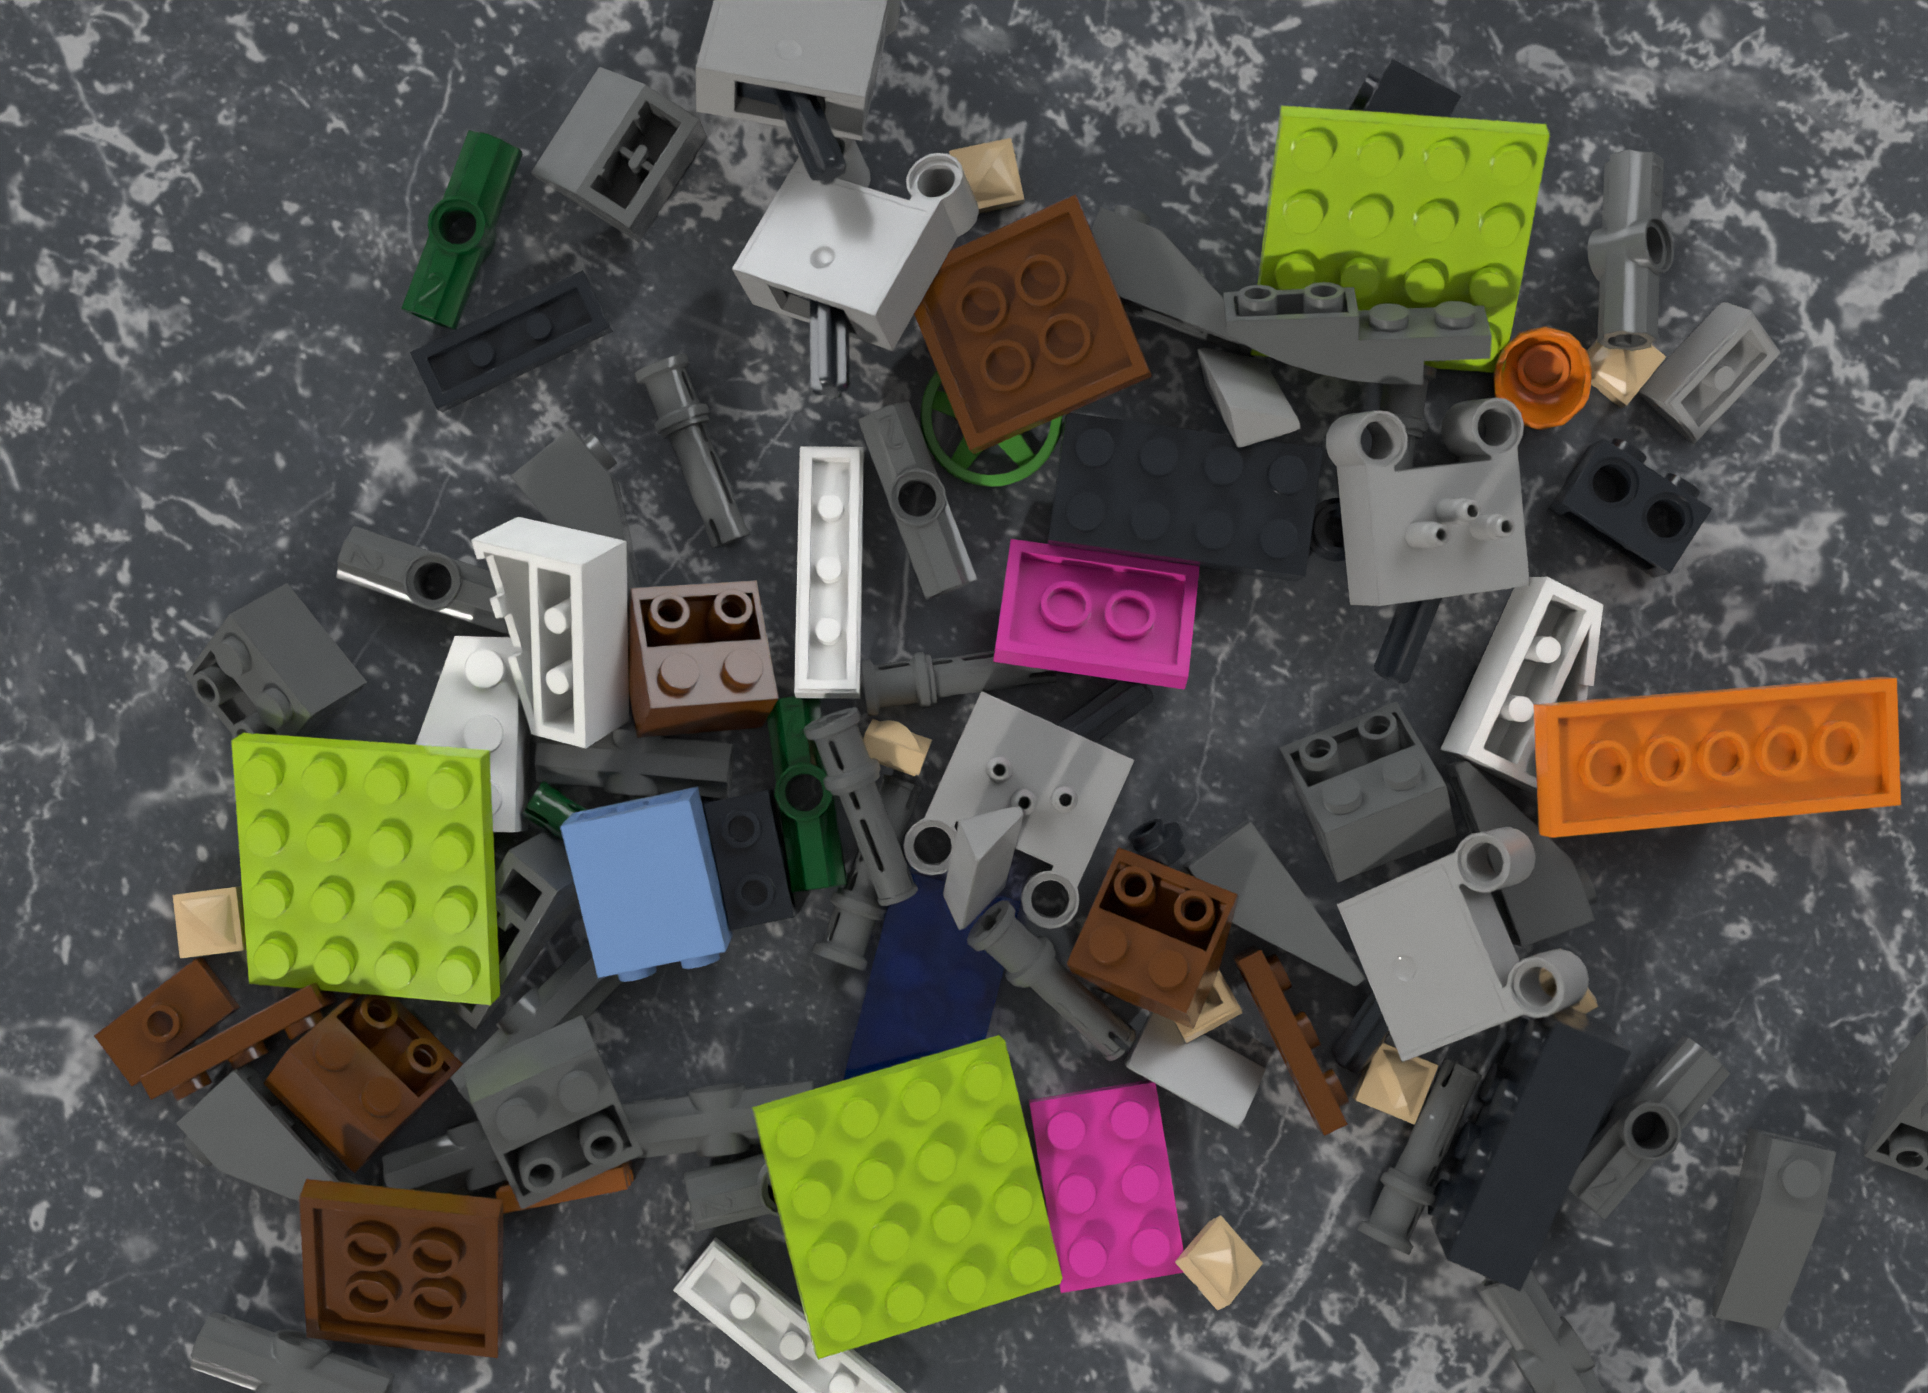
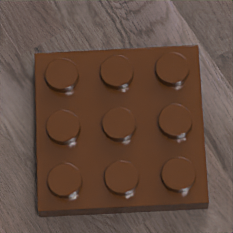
M1076 194L949 251L914 313L968 448L973 454L1152 377Z
M315 1179L305 1180L299 1196L307 1338L498 1358L503 1341L502 1199Z

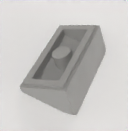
M1723 302L1706 317L1650 376L1639 390V393L1688 442L1695 444L1781 353L1751 310Z
M1211 348L1198 349L1205 386L1237 447H1244L1300 429L1297 416L1263 359Z
M1020 806L963 819L958 824L943 896L959 930L965 929L1006 886L1024 815Z
M1153 1012L1150 1013L1124 1060L1127 1068L1237 1129L1240 1128L1266 1071V1068L1205 1034L1186 1043L1174 1021Z

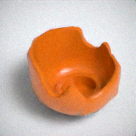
M1548 326L1521 331L1500 352L1494 370L1495 397L1507 399L1515 404L1521 412L1524 426L1542 430L1564 425L1584 407L1589 399L1592 369L1588 351L1582 347L1580 341L1566 331ZM1505 359H1506L1505 368H1504V373H1503V370H1502V369H1503L1504 361H1505Z

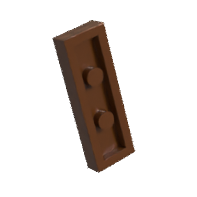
M1255 945L1233 955L1232 958L1316 1128L1326 1136L1348 1125L1340 1110V1107L1349 1104L1348 1097L1332 1068L1322 1073L1311 1051L1321 1046L1320 1041L1304 1011L1293 1015L1283 992L1291 989L1292 985L1277 955L1274 953L1265 958L1262 950Z
M317 983L310 984L145 1073L139 1079L150 1100L172 1091L176 1101H179L213 1083L207 1072L226 1061H229L232 1069L236 1070L267 1054L269 1051L263 1041L285 1030L289 1039L292 1040L310 1031L324 1019L320 1011L337 1002V999L332 991L320 990Z

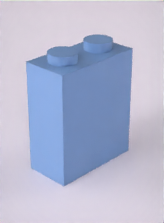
M698 787L572 813L561 825L598 978L617 974L621 982L635 981L656 973V966L680 961L682 968H697L718 961L720 959L719 953L726 952L733 937V932L730 931L720 878Z

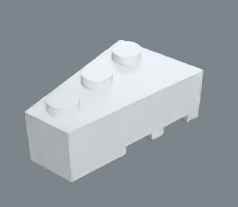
M516 517L471 539L477 559L486 558L497 595L490 598L495 618H505L515 653L509 656L508 660L531 734L587 748L629 721L626 541L522 517Z
M1529 577L1530 586L1513 589L1440 749L1462 761H1468L1471 765L1537 796L1534 704L1587 700L1588 686L1594 685L1603 604L1549 577Z
M455 636L416 745L490 750L493 832L528 830V819L523 818L521 814L529 802L530 728L508 657L515 653L511 637Z

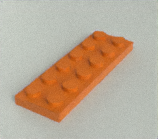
M1872 677L1534 704L1539 835L1553 838L1901 805L1897 678Z

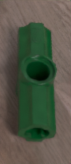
M468 130L443 199L435 204L429 214L427 225L429 236L401 308L403 311L440 327L457 330L482 261L491 254L495 247L497 237L495 227L523 155L519 148L492 135ZM460 218H475L477 227L472 239L459 245L451 244L448 235L452 224Z
M795 696L779 698L767 717L776 780L775 798L780 808L792 893L847 885L836 809V795H832L831 791L826 790L823 782L824 777L827 775L815 741L807 739L803 730L809 723L823 717L821 699L796 698ZM803 776L817 778L823 787V798L820 804L810 811L796 810L791 805L789 799V790L792 783Z

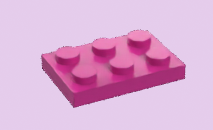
M1011 539L993 662L1185 690L1189 675L1200 566Z
M1145 1080L1030 1099L1029 1105L1048 1219L1063 1278L1059 1284L1061 1293L1184 1273L1175 1263L1184 1250L1156 1083Z

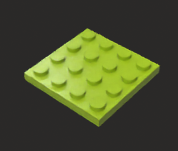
M1281 106L1257 285L1270 286L1276 290L1305 289L1311 284L1320 282L1334 283L1342 288L1354 287L1358 310H1370L1376 305L1386 303L1399 304L1407 309L1435 308L1437 305L1447 301H1462L1473 306H1484L1492 335L1490 359L1424 361V365L1438 369L1494 372L1501 350L1510 342L1550 136L1546 124ZM1254 349L1250 351V354L1254 356H1267ZM1505 359V361H1504V365H1503V369H1502V370H1503V373H1504V368H1505L1506 359Z
M242 733L231 740L249 984L303 989L310 984L317 983L320 990L492 1005L500 996L490 750Z
M1000 1035L752 1107L813 1350L818 1359L1061 1283L1063 1278L1006 1042Z

